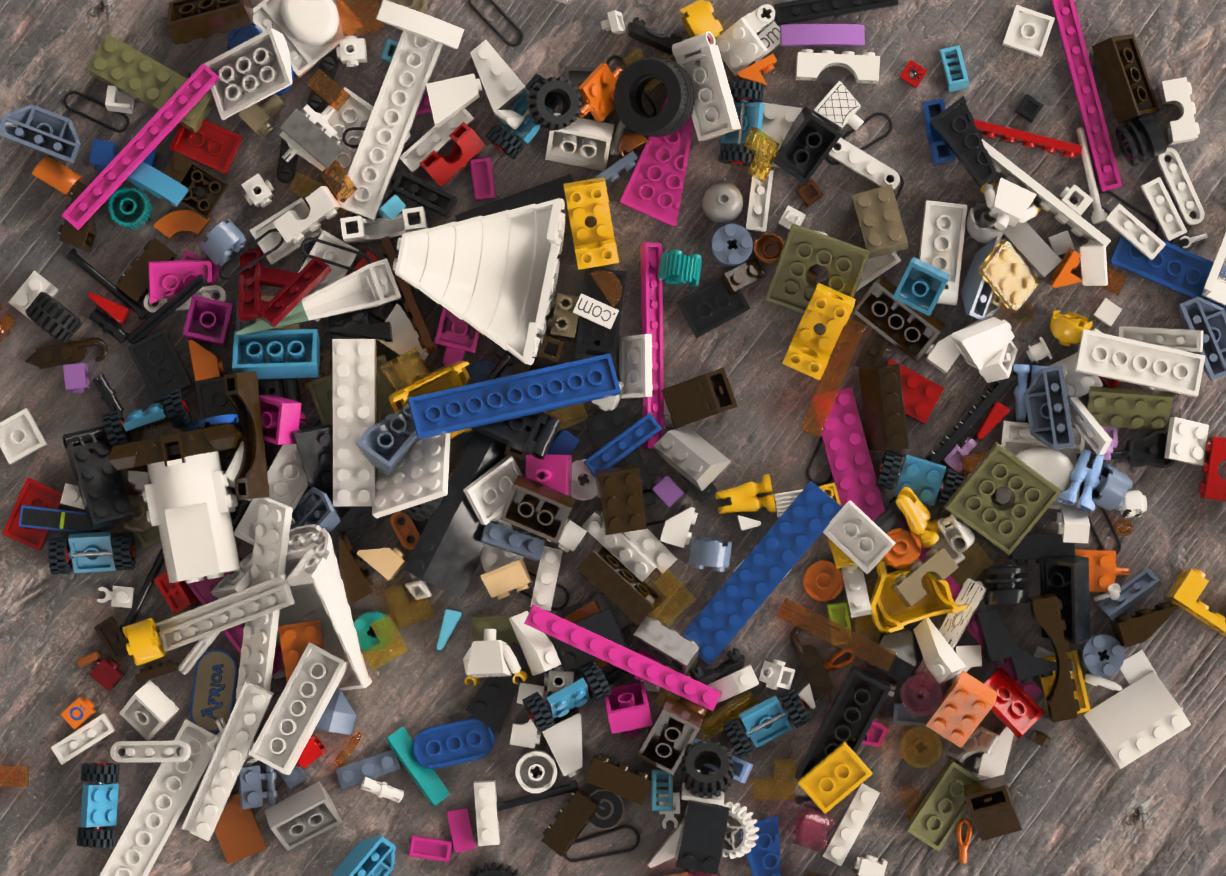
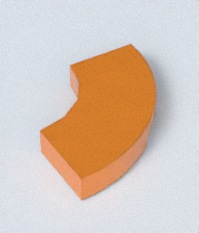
M179 210L163 216L153 226L171 239L174 235L184 231L200 235L211 221V218L208 217L206 219L192 210Z

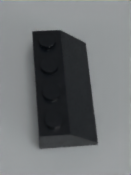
M1076 555L1040 557V594L1054 593L1057 598L1061 599L1063 609L1060 610L1061 618H1064L1066 630L1063 631L1064 639L1067 638L1069 643L1074 644L1089 639V558ZM1041 627V636L1043 638H1049L1045 630Z

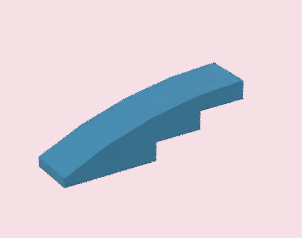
M144 162L126 179L144 191L145 189L157 198H163L175 207H177L188 192L187 187Z

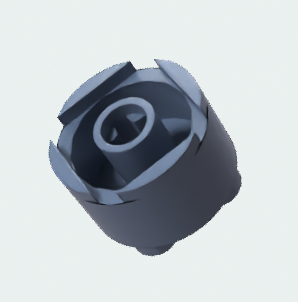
M227 219L226 223L222 221L206 235L208 240L206 243L202 240L199 248L215 265L222 267L230 260L229 257L233 253L238 254L244 249V243L247 240L246 236L233 222Z
M727 224L719 228L711 242L713 258L724 267H737L744 264L750 257L753 249V240L750 233L744 227L737 224ZM728 242H735V247L737 249L735 250L734 248H732L731 250H729Z
M1103 463L1099 477L1100 484L1092 491V501L1095 505L1107 511L1119 510L1123 506V499L1127 491L1131 489L1133 482L1126 473L1107 463Z
M691 536L688 562L692 563V568L704 569V566L712 567L713 571L724 572L725 567H729L732 541L728 540V544L723 543L724 539L700 536V540H695L696 536Z
M1092 635L1089 639L1084 640L1079 648L1078 654L1083 668L1093 675L1111 676L1121 668L1124 662L1123 646L1117 639L1109 635ZM1098 652H1103L1105 658L1100 659V656H1098Z

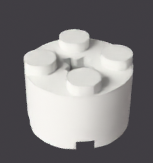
M543 750L526 752L519 759L515 770L518 783L524 790L530 793H541L548 790L555 783L558 773L555 759ZM536 766L540 767L539 770L542 771V774H538L537 777L531 771Z

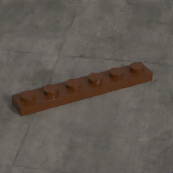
M387 236L381 239L383 246L380 248L384 257L389 258L391 263L389 265L393 276H395L393 263L394 259L398 258V254L393 242ZM396 275L398 280L396 284L399 292L404 294L406 299L403 301L407 313L411 312L413 319L410 320L415 331L419 330L421 335L418 340L422 349L426 348L429 353L437 351L410 284Z

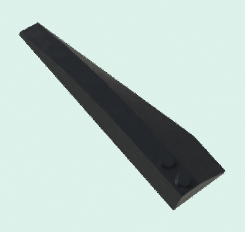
M478 431L474 432L448 481L447 495L443 496L441 503L429 518L404 571L462 599L481 560L484 543H481L480 540L485 526L480 523L463 489L504 458L506 444Z

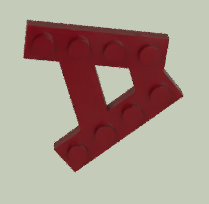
M260 247L248 249L240 256V269L263 255ZM315 256L297 273L262 267L261 259L239 274L238 318L240 322L261 318L272 327H275L331 271L330 266ZM262 285L283 288L271 301L261 300Z

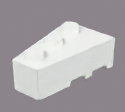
M484 40L470 52L493 113L495 109L504 110L526 91V86L487 40Z

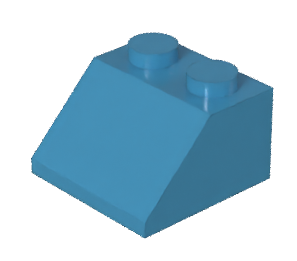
M913 257L892 298L930 316L951 275Z

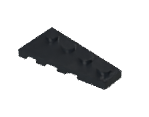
M963 96L933 118L930 123L980 188L996 176L997 172L988 151L984 147L980 132H978L975 126L974 118L971 112H969L966 105L967 102Z
M328 424L292 431V436L297 445L296 449L303 464V471L306 473L309 489L315 487L326 493L333 504V426Z
M351 506L340 519V523L330 532L333 547L338 551L339 530H341L343 535L347 534L353 544L394 513L375 518L372 515V506Z
M513 642L510 648L516 656L521 670L524 671L527 665L526 658L521 646ZM513 673L511 676L488 677L466 708V711L498 733L502 729L519 683H513V676L515 675Z

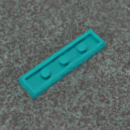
M401 727L385 739L432 807L450 795L435 771L423 767L413 755L414 741L404 727Z

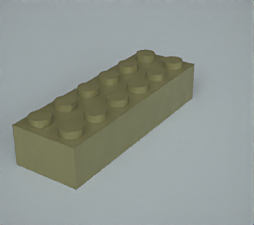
M109 34L106 35L86 68L92 76L110 86H116L120 92L156 112L188 80V78ZM208 91L178 124L197 134L196 132L202 126L203 120L206 119L215 104L213 93Z

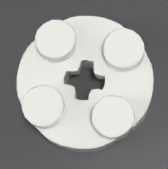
M586 459L577 460L572 463L571 496L582 501L593 499L598 495L596 478L584 464ZM584 474H587V479L590 482L581 486L578 477H583Z

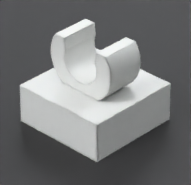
M615 10L608 12L609 20L601 22L602 30H611L612 33L618 35L626 33L622 13Z
M788 205L778 224L790 230L792 223L800 226L806 215Z

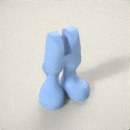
M1013 364L1012 370L1018 377V386L1015 387L1013 392L1015 396L1016 421L1024 422L1026 419L1027 408L1024 393L1028 389L1027 378L1029 372L1031 373L1032 383L1041 369L1051 366L1031 365L1030 368V365Z
M1083 449L1074 470L1070 472L1071 485L1066 491L1060 493L1057 500L1063 504L1074 505L1079 487L1084 481V489L1076 506L1080 510L1093 512L1095 504L1092 501V491L1100 484L1099 477L1104 455L1098 456L1096 454L1092 467L1088 468L1086 465L1089 462L1091 451Z

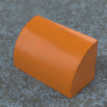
M45 156L31 173L70 197L72 186L76 185L77 181L81 182L83 179L81 175L50 156Z

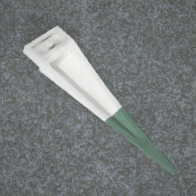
M386 258L368 264L303 298L275 327H272L264 320H260L238 331L236 335L239 336L381 306L382 304L400 299L401 295Z

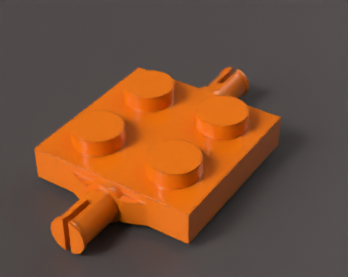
M600 63L578 87L584 103L579 109L581 110L579 115L581 118H584L590 112L596 122H601L615 108L614 89L616 88V81L619 79V75H621V68L617 67L612 73L606 63Z
M1075 549L1076 556L1089 558L1090 592H1109L1108 587L1111 584H1115L1117 576H1129V567H1117L1116 551Z

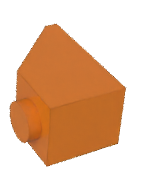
M189 340L195 381L223 377L222 373L225 372L223 360L220 361L219 357L197 342Z

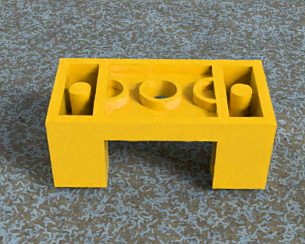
M604 177L563 184L578 270L619 263ZM588 216H594L597 219L596 224L592 227L585 224V219Z
M817 283L782 364L820 380L840 333L850 317L856 299L821 283ZM821 323L825 326L826 331L817 333L814 330V326Z
M1196 568L1183 569L1165 597L1226 637V618L1217 612L1215 614L1208 611L1209 606L1201 601H1196L1209 582L1204 578L1206 575Z

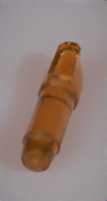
M360 732L351 738L346 748L341 750L334 762L339 767L343 766L351 757L353 750L360 741Z

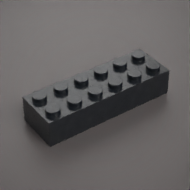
M854 664L852 665L796 770V779L800 780L844 741L856 754L891 689L889 682Z

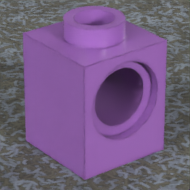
M86 363L63 365L66 390L72 391V394L85 393L84 389H90L88 365Z
M661 475L652 483L655 486L652 490L668 508L684 494L668 475L666 477Z

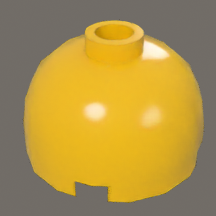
M1054 310L1050 319V331L1059 340V344L1064 346H1071V343L1078 344L1080 343L1082 330H1091L1093 322H1088V318L1068 311L1063 315L1060 314L1061 310Z

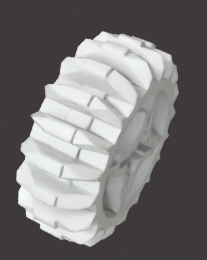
M733 802L723 803V805L719 806L730 808L726 831L730 828H737V830L725 833L722 854L725 858L728 856L731 859L740 858L744 854L751 852V848L756 845L755 840L759 836L755 832L759 831V828L754 827V824L757 820H752L753 812L747 813V807L741 808L740 803H735L734 805Z

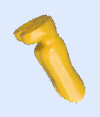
M770 474L763 475L760 483L750 481L737 487L716 492V499L731 497L732 505L718 507V513L757 512L763 507L771 513L777 512L773 494L757 497V494L773 492Z
M903 487L895 503L905 516L910 531L919 538L921 547L928 548L939 540V535L937 534L940 532L937 524L939 519L929 521L930 511L909 487Z

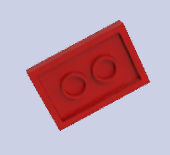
M203 120L202 126L196 132L197 134L180 125L170 150L177 151L189 159L227 175L243 141V137L206 120Z
M889 359L886 365L899 363ZM900 364L905 415L922 424H926L944 387Z
M27 477L2 534L41 551L50 530L19 526L21 505L60 509L63 493Z
M1002 667L984 683L998 692L991 710L1018 739L1045 713Z

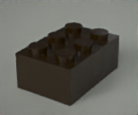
M636 464L596 469L595 477L601 526L605 535L647 529L640 468Z
M518 475L500 520L558 544L576 499Z
M667 697L652 722L653 726H650L640 743L636 757L674 775L681 763L682 756H685L684 752L686 749H689L698 734L704 716Z
M599 753V756L594 755L584 781L643 805L652 783L649 773L639 769L637 772L630 770L629 765L620 761L618 764L610 762L611 758Z

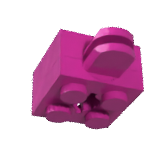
M443 307L434 343L435 345L445 347L442 361L446 366L459 360L463 361L465 352L476 355L481 333Z

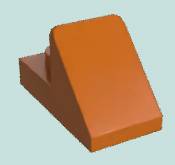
M771 54L737 73L736 77L738 80L761 83L766 88L767 84L761 72L766 74L775 69L774 65H776L777 59L774 54Z
M1069 247L1062 261L1048 280V283L1054 288L1082 282L1081 278L1071 273V270L1075 269L1080 263L1081 254Z

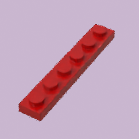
M974 119L978 132L982 133V136L985 138L994 139L998 137L1002 138L1003 142L1009 144L1019 142L1023 143L1022 146L1025 148L1034 149V147L1043 148L1042 151L1045 153L1054 154V152L1063 153V157L1070 159L1078 157L1082 151L1083 146Z

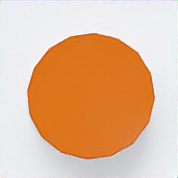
M903 528L892 529L886 533L896 543L882 558L888 565L904 569L910 567L918 560L921 554V543L914 533L909 530H903Z
M821 560L812 563L807 567L803 575L805 591L811 598L817 601L833 600L841 593L844 587L842 571L840 568L836 569L835 564L830 561Z

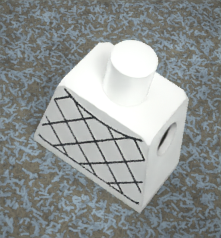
M840 81L813 111L839 130H842L848 124L857 131L864 123L855 114L860 109V104Z

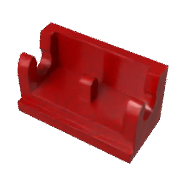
M167 571L153 579L175 615L199 602L185 581L170 583Z

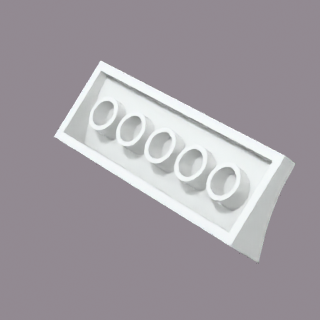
M309 642L249 755L285 775H290L350 663Z

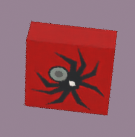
M910 60L899 78L916 89L928 70Z

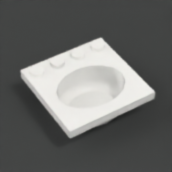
M263 0L253 8V23L255 26L259 27L263 32L272 28L283 34L290 54V64L298 78L333 52L336 46H340L339 40H344L346 36H353L363 28L361 23L341 0Z
M1003 421L1000 445L1062 491H1066L1072 482L1070 480V472L1074 470L1077 463L1076 454L1082 453L1085 439L1076 428H1073L1075 447L1053 450L1030 434L1029 423ZM1005 487L997 488L995 500L1001 504L1008 503L1011 498V491ZM1079 487L1078 494H1077V499H1076V502H1075L1074 505H1077V502H1078V500H1079L1080 487ZM1056 498L1049 508L1061 509V505L1067 504L1059 502Z

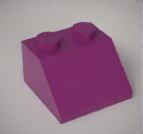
M192 295L183 331L184 338L226 348L231 328L233 304Z

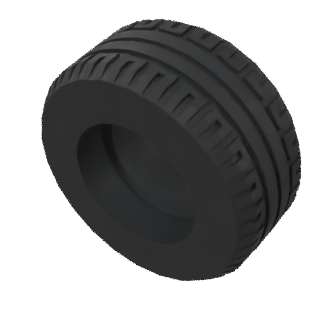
M659 57L637 59L621 72L619 79L616 81L617 84H615L616 88L614 89L615 110L620 121L634 133L650 137L672 135L677 130H680L681 127H684L693 113V106L696 100L694 83L689 73L680 64L672 60ZM660 78L667 88V103L658 115L651 117L643 108L642 92L650 80Z

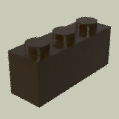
M156 238L146 243L143 248L145 250L140 257L137 256L130 265L132 268L128 273L124 272L118 279L119 284L117 287L139 304L149 292L148 262L174 261L178 256Z
M583 789L577 792L573 791L567 799L568 805L565 809L561 808L555 815L557 820L553 825L549 824L543 832L545 836L541 841L560 856L568 852L602 805Z

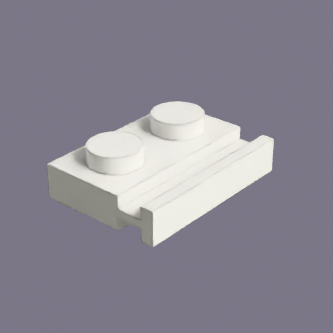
M33 271L8 303L28 317L25 310L40 292H45L54 297L59 289L39 273Z

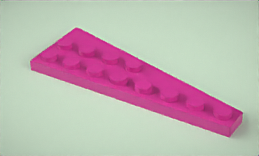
M666 98V100H665V102H664V105H663L661 111L664 109V107H665V105H666V103H667V98ZM691 115L684 127H681L676 133L664 137L649 136V144L646 143L620 200V204L674 228L677 224L694 129Z

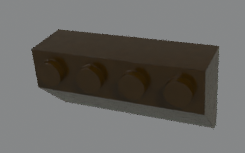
M175 0L169 2L166 27L175 45L186 44L200 38H208L218 33H226L236 28H245L253 23L254 12L251 0Z
M1133 34L1111 37L1092 46L1093 56L1098 63L1100 76L1104 81L1107 96L1111 101L1113 114L1118 124L1135 120L1137 117L1147 113L1153 114L1160 111Z
M880 274L852 312L917 362L942 332L945 324L932 314L928 316L892 298L897 286Z
M900 363L858 368L868 449L879 451L909 449Z
M601 543L577 568L580 571L579 574L585 580H590L600 594H605L615 608H620L625 613L626 618L637 625L644 620L662 599L655 590L645 581L641 582Z

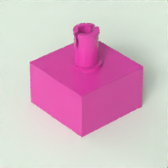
M259 395L264 441L277 445L296 444L291 432L297 431L299 425L305 423L304 420L300 421V419H306L305 414L301 412V402L277 395Z
M526 454V478L571 496L572 455H546L541 460Z
M644 681L611 688L612 694L605 697V703L612 734L627 731V736L633 738L632 730H634L635 737L640 734L639 728L653 726Z

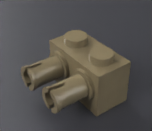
M273 94L262 106H258L255 103L242 110L238 115L261 139L263 136L268 137L274 131L275 123L273 118L286 105L276 94Z
M558 293L557 298L552 299L551 310H554V316L549 318L547 330H551V336L575 340L579 316L574 314L573 310L579 297Z

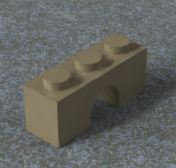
M944 547L930 549L925 554L927 557L924 560L916 561L910 566L911 570L906 575L902 573L894 580L895 584L891 588L906 607H912L927 594L921 583L925 573L930 572L937 580H944L959 568Z

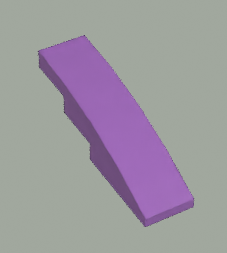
M780 25V46L818 48L820 46L861 47L865 45L864 25Z

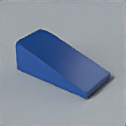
M563 429L546 455H571L580 440Z

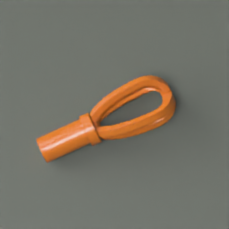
M845 648L838 652L830 661L824 664L827 672L851 663L855 658V653L851 648ZM845 652L851 653V658L839 664H832Z
M965 818L960 819L956 825V836L959 843V863H967V849L972 835V824ZM963 822L967 823L964 843L961 838V825Z

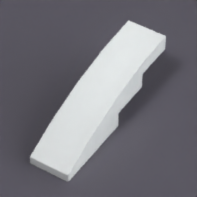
M382 0L376 20L412 35L416 34L453 49H458L464 29L387 0Z

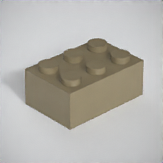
M892 184L852 195V203L866 250L871 251L868 259L908 249V241Z

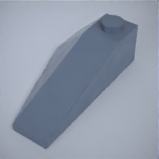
M409 404L404 405L396 413L388 415L378 424L370 426L356 442L357 447L371 464L388 476L399 465L418 439Z

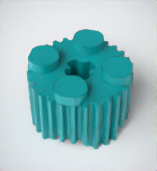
M127 186V188H119L118 191L111 195L112 197H109L110 202L108 204L110 206H108V209L110 210L108 212L111 214V219L119 226L135 230L141 228L142 224L146 225L145 222H148V218H151L149 216L153 210L151 200L137 187L134 188L132 186L130 188ZM128 204L131 206L134 204L132 211L128 212V208H126Z
M670 250V252L662 253L658 273L659 280L665 279L666 284L673 285L686 284V282H690L689 286L695 287L699 285L702 264L701 255L689 254V256L682 255L683 252L679 250Z
M373 610L363 613L359 616V619H356L354 628L357 632L360 649L368 652L373 651L374 653L389 647L388 644H391V640H394L392 636L395 635L394 631L396 629H393L395 625H392L393 621H390V617H387V614ZM373 625L374 628L379 629V632L376 633V637H373V634H369L371 626Z

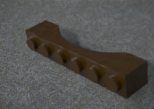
M545 334L533 370L557 365L565 341ZM508 445L504 453L522 460L526 456L525 453Z
M257 372L224 375L225 394L238 414L244 436L243 458L240 469L235 477L237 500L270 497Z
M1054 593L1029 597L1032 618L1047 633L1053 645L1058 666L1051 690L1046 697L1049 719L1054 723L1078 718L1077 712L1080 711L1078 699L1074 697L1076 683L1074 679H1071L1070 671H1073L1071 659H1068L1067 651L1070 648L1068 639H1064L1063 631L1066 630L1064 618H1061L1060 610L1063 609L1061 599L1057 598Z

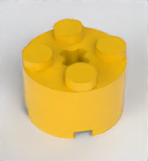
M697 0L679 10V13H684L681 20L690 38L710 31L714 38H716L723 31L719 20H715L712 15L714 9L709 1Z
M153 618L123 627V633L129 641L126 644L129 655H133L136 666L159 659L165 655L160 636L156 631L158 627H156Z

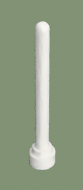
M1079 127L1076 133L1079 145L1083 146L1081 151L1090 196L1094 199L1092 201L1094 211L1092 212L1091 220L1093 225L1106 222L1105 219L1108 215L1101 207L1085 130Z

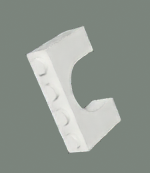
M423 207L402 209L403 213L397 215L392 220L376 218L373 221L371 219H363L361 216L341 218L343 240L347 244L381 240L387 236L389 238L402 237L404 233L428 228L426 212Z

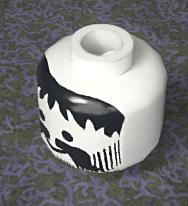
M1139 490L1127 491L1123 499V506L1116 510L1120 511L1121 515L1125 518L1141 517L1143 512L1147 511L1146 496L1142 495Z

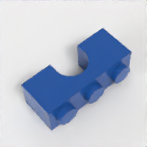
M944 99L923 102L920 108L932 165L938 166L953 163L956 159L954 153L930 123L933 118L945 110Z
M94 139L89 163L95 166V170L103 171L117 156L118 145L114 142ZM153 150L143 162L155 168L158 153Z

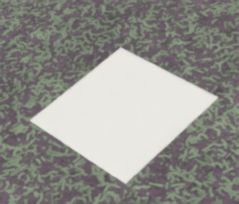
M1143 650L1125 659L1120 668L1129 685L1151 671L1155 672Z

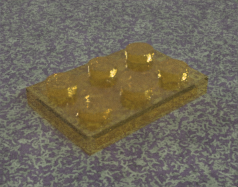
M1001 240L978 268V272L1010 312L1014 313L1019 310L1040 283L1007 240Z

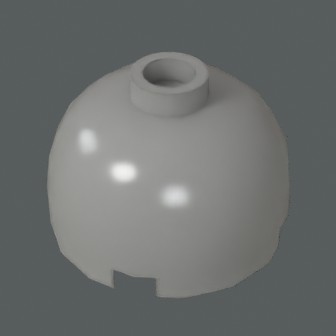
M718 182L710 186L702 200L705 215L716 223L725 224L734 221L740 215L743 207V197L739 189L728 182Z
M978 203L974 208H971L966 220V228L969 235L981 243H988L995 237L1001 238L1009 226L1007 225L1003 231L995 228L994 223L996 219L989 215L990 208L986 203Z

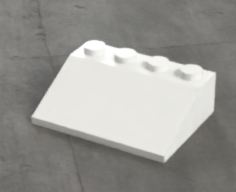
M272 28L204 63L220 78L212 86L211 91L222 120L292 85L290 54L282 33Z
M1154 671L1146 674L1092 708L1091 711L1083 714L1114 765L1119 769L1127 766L1191 725L1180 706Z

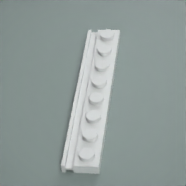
M982 139L997 173L1000 174L1002 172L1007 176V181L1037 194L1035 199L1040 202L1039 206L1047 212L1050 210L1056 215L1055 219L1064 225L1066 223L1072 227L1071 231L1078 237L1083 236L1088 240L1087 243L1100 244L1107 247L1111 242L1108 237Z
M286 574L156 623V627L158 626L160 630L158 633L164 651H171L295 604L290 586L285 581Z
M249 681L244 683L181 829L188 830L191 834L206 841L211 839L274 695L273 692L256 684L253 685Z

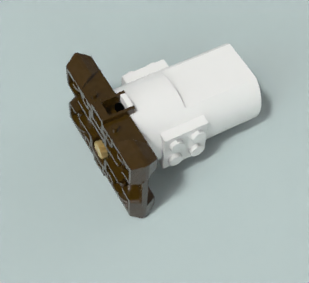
M224 424L210 426L204 429L129 442L112 447L108 458L117 470L135 467L148 468L150 484L144 485L145 490L142 492L144 501L148 503L149 510L146 511L148 522L152 526H159L170 583L184 580L187 581V584L204 581L203 577L207 576V579L224 577L226 572L241 569L230 512L236 511L235 507L238 506L236 495L232 493L227 476H224L227 470H222L219 454L237 451L241 442H244L241 425Z

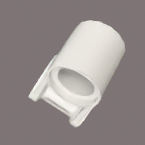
M764 4L745 15L744 19L756 35H758L774 22L775 9L769 4ZM764 11L766 13L770 12V19L762 18Z
M952 513L950 516L938 520L939 530L944 534L955 552L962 553L974 543L975 535L969 526Z

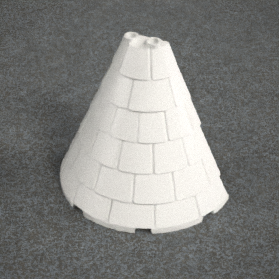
M557 198L487 216L481 215L459 222H451L433 228L404 233L402 238L398 239L397 250H399L398 258L394 259L393 270L398 277L422 291L437 304H441L504 350H508L523 363L532 365L534 363V358L532 357L538 356L547 330V320H545V317L551 314L552 299L555 297L560 260L557 257L561 255L563 250L565 214L561 213V210H564L565 207L564 201Z
M310 524L293 528L289 533L284 575L286 574L285 581L290 586L295 604L280 609L278 625L319 619L324 650L350 663L337 688L341 691L366 688L371 684L372 680L368 676L363 654L360 651L357 632L354 628L331 536L325 528L322 529L319 525ZM253 552L239 562L241 569L231 575L227 574L211 592L215 597L221 599L249 588L250 581L252 580ZM277 630L276 643L281 646L279 631Z

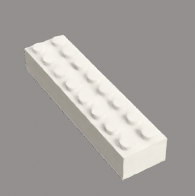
M332 339L333 506H372L373 498L375 497L376 467L371 464L357 447L356 442L370 426L377 424L376 339Z

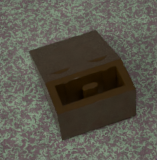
M175 151L162 172L188 188L187 194L180 203L208 219L229 185L177 151Z
M77 181L76 185H73L71 188L70 197L72 199L70 205L87 188L80 181ZM94 215L79 230L65 219L64 225H61L58 231L59 240L66 245L91 252L97 234Z
M724 367L661 390L675 429L737 407Z
M339 530V572L344 584L346 597L353 604L373 592L372 585H374L369 570L363 569V561L356 554L357 551H352V542L348 535H343L341 530Z
M1162 602L1154 605L1155 609L1153 610L1151 608H1143L1135 611L1136 615L1131 616V614L1118 616L1115 618L1116 621L1111 622L1115 638L1125 648L1146 642L1179 606L1171 604V602Z
M1004 774L964 785V796L982 841L1022 830Z

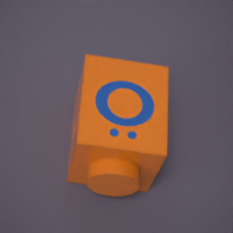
M82 696L76 699L60 715L75 730L80 728L97 711L94 709L95 704L88 697L84 698Z

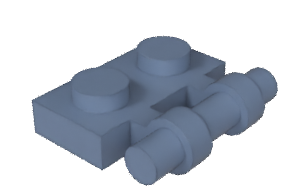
M258 764L242 766L238 775L241 809L263 807V798H268L269 806L277 804L278 790L275 788L277 774L274 768L265 764L266 771L260 772V765ZM267 779V790L262 791L261 780Z

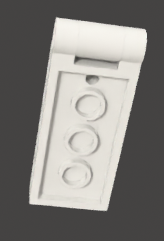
M707 31L673 44L672 52L676 63L680 64L689 73L694 83L696 100L691 116L698 141H707L741 129L718 45H715L713 34Z
M926 200L924 203L918 259L951 275L937 304L956 306L967 205Z

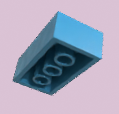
M317 329L265 330L239 336L236 335L238 331H234L232 361L234 373L257 372V379L319 378L321 341Z

